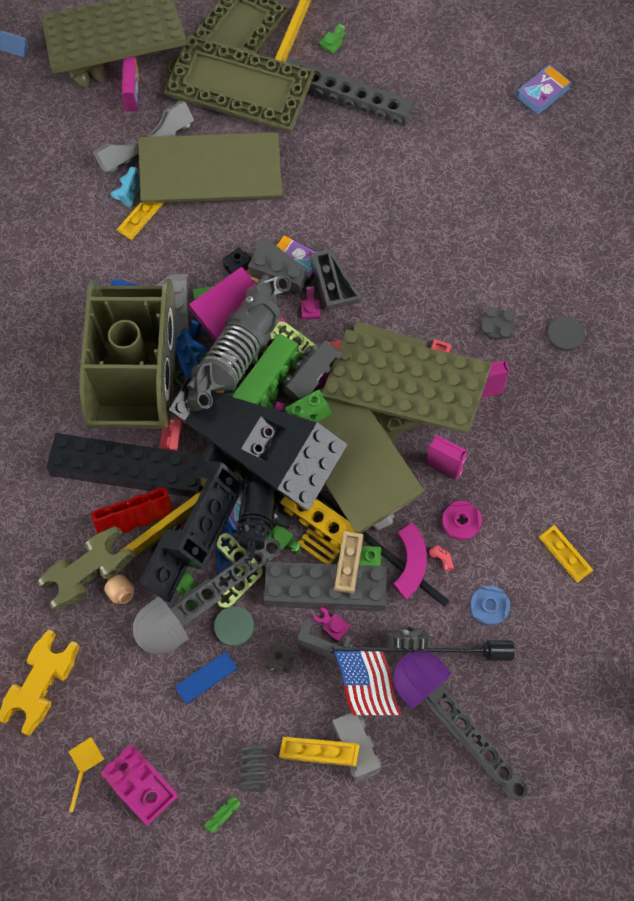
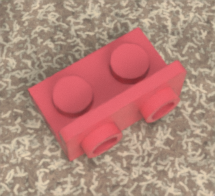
M174 416V420H170L168 429H162L159 449L179 450L183 421Z

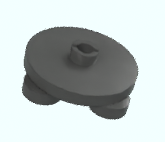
M488 307L482 319V332L493 339L510 337L514 328V312Z

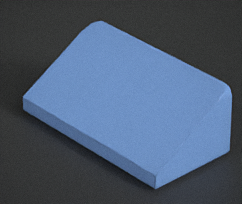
M0 30V50L25 57L29 50L26 38Z

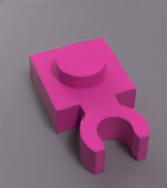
M322 607L320 611L325 614L324 618H318L315 615L314 620L319 624H325L322 630L336 642H339L351 626L337 614L330 617L327 609Z

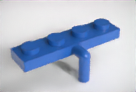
M186 328L176 335V353L185 379H192V367L200 364L199 358L206 353L207 348L194 341L190 331Z

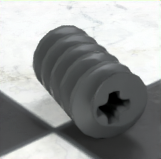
M253 745L241 750V753L246 755L241 758V762L245 765L241 766L240 770L245 773L240 775V779L246 781L240 783L241 789L250 792L266 791L260 785L267 783V781L261 779V776L267 775V772L261 770V768L267 766L266 763L261 762V759L268 757V755L262 753L263 750L268 749L267 746Z

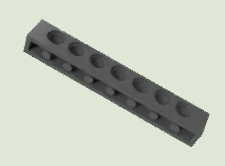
M290 57L286 60V63L314 70L315 74L308 92L316 97H324L333 103H341L347 108H355L364 114L375 115L381 120L392 121L395 125L405 126L413 111V100Z

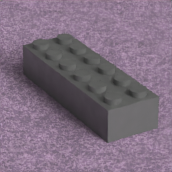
M266 562L265 607L321 609L323 607L325 609L385 611L387 566L359 565L355 592L353 594L334 591L338 564Z

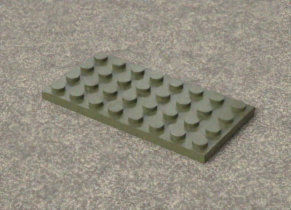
M346 329L338 350L342 356L334 360L322 392L324 399L469 435L492 367L491 362Z

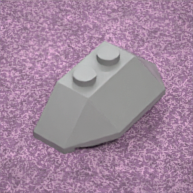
M188 274L169 275L165 278L171 279L174 287L177 334L184 328L189 330V309L187 307L189 305ZM163 279L155 286H163L165 279Z

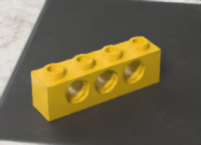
M284 497L280 502L284 507V512L290 516L294 514L300 518L298 521L306 527L309 525L314 527L316 534L322 538L327 536L331 539L330 543L338 549L341 548L344 531L356 533L348 520L317 499H315L309 511L300 512L298 510L299 506L287 497ZM322 514L324 516L323 520L318 523L314 522L315 516ZM333 525L339 526L337 533H330V528Z

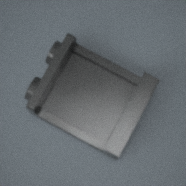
M307 620L304 621L297 638L298 648L337 662L335 654L330 652L331 646L334 645V648H353L354 646L351 644V637L348 636L343 647L312 636L313 623Z

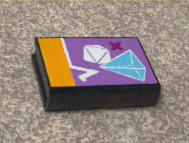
M283 234L276 246L306 269L307 280L305 284L309 285L314 278L309 258L312 253L317 251Z

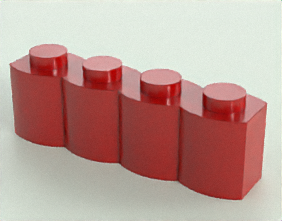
M166 487L152 490L147 494L137 495L129 500L117 502L110 507L97 509L91 513V517L97 534L112 527H118L122 532H129L137 526H146L157 519H163L174 510Z

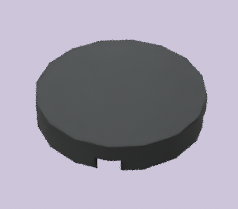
M563 316L552 321L548 328L547 336L554 348L568 352L580 347L584 341L585 330L583 325L575 318Z

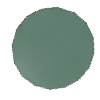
M231 606L223 609L217 615L214 622V630L217 638L223 644L230 647H238L251 639L254 633V621L246 609L239 606Z

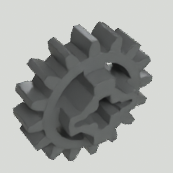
M404 626V628L388 632V645L392 647L397 646V648H412L414 650L417 648L424 649V647L429 648L432 646V634L422 632V628Z

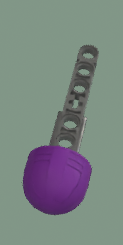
M415 651L405 655L396 665L393 676L394 686L399 696L411 709L424 700L495 782L503 786L501 789L509 798L517 801L526 797L528 786L518 774L515 775L509 763L442 686V683L452 674L438 657L429 652ZM441 697L443 698L441 701L436 703L438 699H440ZM443 703H447L451 707L449 714L442 710ZM457 719H461L465 723L464 730L457 728ZM474 737L477 738L476 744L471 742ZM484 745L485 748L479 752L478 749ZM486 751L493 755L492 763L485 760L484 753ZM499 768L506 770V779H502L499 776ZM514 784L520 786L522 790L520 796L514 794Z

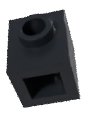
M239 247L222 259L223 268L230 275L241 267L245 271L249 270L248 265L251 257Z

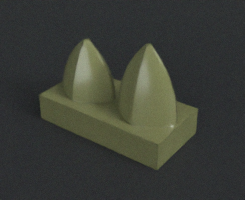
M103 63L70 70L72 80H75L83 87L87 88L89 85V73L100 83H105L106 75Z

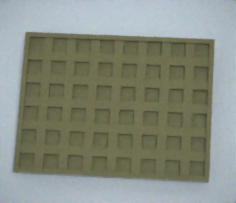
M109 0L106 2H95L87 6L80 5L73 9H63L54 13L47 12L41 15L53 74L187 45L174 0Z

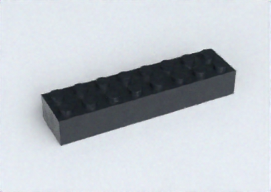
M55 433L46 467L50 476L145 491L166 487L168 494L190 498L203 490V486L192 478L203 455Z

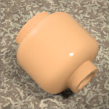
M114 575L105 584V593L115 604H126L133 598L134 586L126 576Z

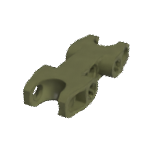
M112 527L96 534L85 543L84 546L88 551L86 554L72 564L69 559L57 562L38 580V586L44 589L56 583L59 586L58 596L49 604L52 610L57 611L75 604L87 595L84 587L85 584L99 574L102 575L103 579L113 577L135 556L133 550L126 549L118 554L113 553V543L122 534L120 528Z

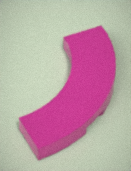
M413 522L397 533L404 546L407 561L403 574L393 583V587L405 601L419 587L427 564L425 543Z

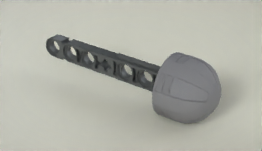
M275 539L265 541L263 549L255 550V554L261 558L260 564H252L251 561L247 560V555H245L212 580L207 578L169 606L160 597L152 600L139 611L134 620L133 635L137 644L151 654H166L177 649L185 641L189 640L183 627L220 601L222 594L263 566L265 561L268 562L278 555L281 550L280 543ZM268 543L276 545L277 550L275 553L267 552L266 545ZM240 565L245 569L243 576L235 575L234 568ZM229 571L231 577L235 579L236 582H233V580L231 579L226 583V588L225 586L220 587L218 584L220 583L219 578L226 579L229 576V574H227V572ZM203 589H210L212 591L211 599L205 600L202 598L201 592ZM188 600H192L196 604V609L192 612L185 609V603Z

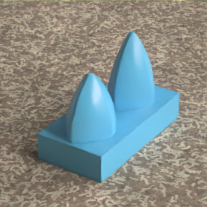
M130 167L128 173L120 178L121 188L111 192L113 198L121 200L125 206L132 207L140 189V172L136 167Z

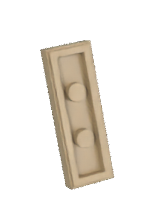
M343 532L334 591L354 594L363 534Z

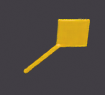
M92 737L68 751L80 771L69 809L70 812L74 810L84 772L104 760Z

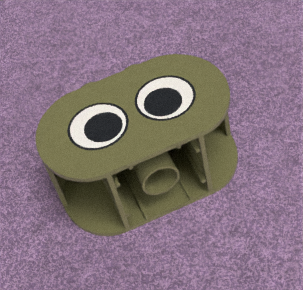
M99 279L90 280L87 291L80 366L81 407L83 418L88 428L168 429L172 414L167 409L173 401L177 334L176 302L171 279H165L163 286H102Z

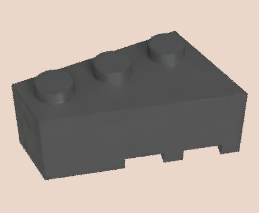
M262 236L248 265L250 276L261 279L263 275H267L272 279L285 275L291 282L289 290L300 294L307 280L306 269L266 237Z
M331 249L312 253L309 259L324 311L354 304L362 299L360 293L352 285L350 278L348 279L344 273L342 266Z
M326 340L313 346L309 345L303 352L305 356L302 360H298L294 364V371L291 375L288 374L283 379V386L280 390L294 402L308 396L319 384L318 381L324 372H329L331 369L329 365L332 361L342 356Z

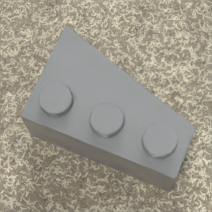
M350 713L333 720V726L339 742L357 743L360 745L356 767L349 766L355 783L379 774L380 767L382 766L378 755H375L372 747L374 746L370 735L366 736L363 729L366 727L363 717Z

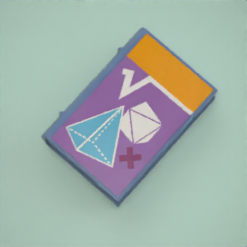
M548 65L518 89L516 97L539 115L570 89L571 81L551 65Z

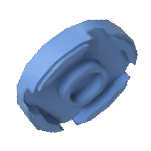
M484 586L473 594L470 601V611L479 623L495 626L507 618L510 611V600L502 589L495 586Z

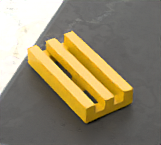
M309 528L306 534L302 536V539L298 541L303 550L323 564H332L340 553L338 548ZM309 536L313 537L315 540H317L318 542H320L321 544H323L325 547H327L328 549H330L331 551H333L334 554H331L329 551H327L326 549H324L323 547H321L319 544H317L316 542H314L312 539L309 538ZM304 542H308L310 545H312L317 550H319L327 557H329V561L317 552H315L314 550H312L310 547L305 545Z

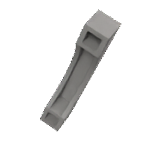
M179 101L165 109L157 127L146 137L175 136L177 134L176 131L179 129L184 130L190 127V123L194 121V118L186 103ZM137 141L127 145L105 144L93 151V154L101 169L111 173L118 169V165L122 163L127 164L133 160V156L139 155V143Z

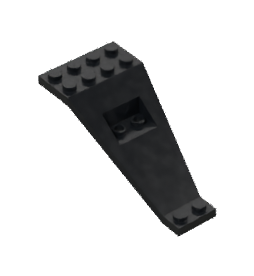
M187 378L167 411L216 445L305 511H309L348 444L318 422L211 391L212 405L207 409L194 412L189 409L187 404L189 393L187 385L191 380ZM266 429L270 432L268 436L265 434ZM256 445L260 448L259 452L255 450Z

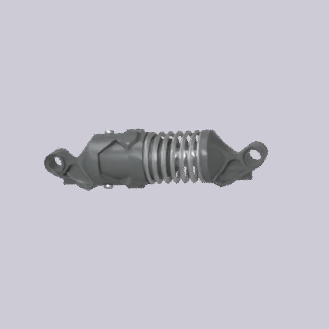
M263 275L257 284L246 290L245 299L236 312H232L225 321L224 331L221 332L218 340L214 342L207 356L203 358L200 364L192 367V379L187 385L189 388L187 404L190 410L197 412L209 408L213 401L211 390L232 391L237 386L241 376L245 374V370L248 369L255 355L267 346L271 340V333L281 320V312L277 306L276 295L288 291L291 287V282L287 276L281 275L270 279L267 275Z

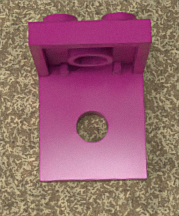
M133 744L125 748L101 772L115 792L146 826L179 796ZM154 792V796L150 800H145L148 793Z

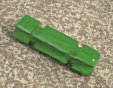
M231 797L227 801L228 804H224L212 816L213 819H209L204 826L210 833H214L218 829L217 826L219 824L222 825L233 813L232 811L241 805L236 797Z

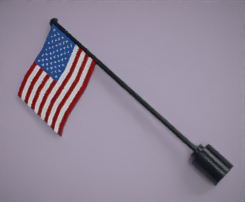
M487 640L482 648H417L414 650L412 648H334V645L330 647V652L335 654L341 670L346 700L353 715H402L395 699L391 672L383 652H482L487 661H513L515 656V646L512 640Z

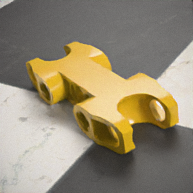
M49 629L34 645L27 658V664L33 666L23 686L13 684L3 699L0 710V722L3 724L8 722L14 712L25 711L26 720L21 732L27 736H30L38 724L43 721L51 706V701L44 698L48 692L46 689L49 685H52L55 678L61 681L67 678L80 647L78 643L72 641L64 652L59 654L52 653L51 645L56 634Z

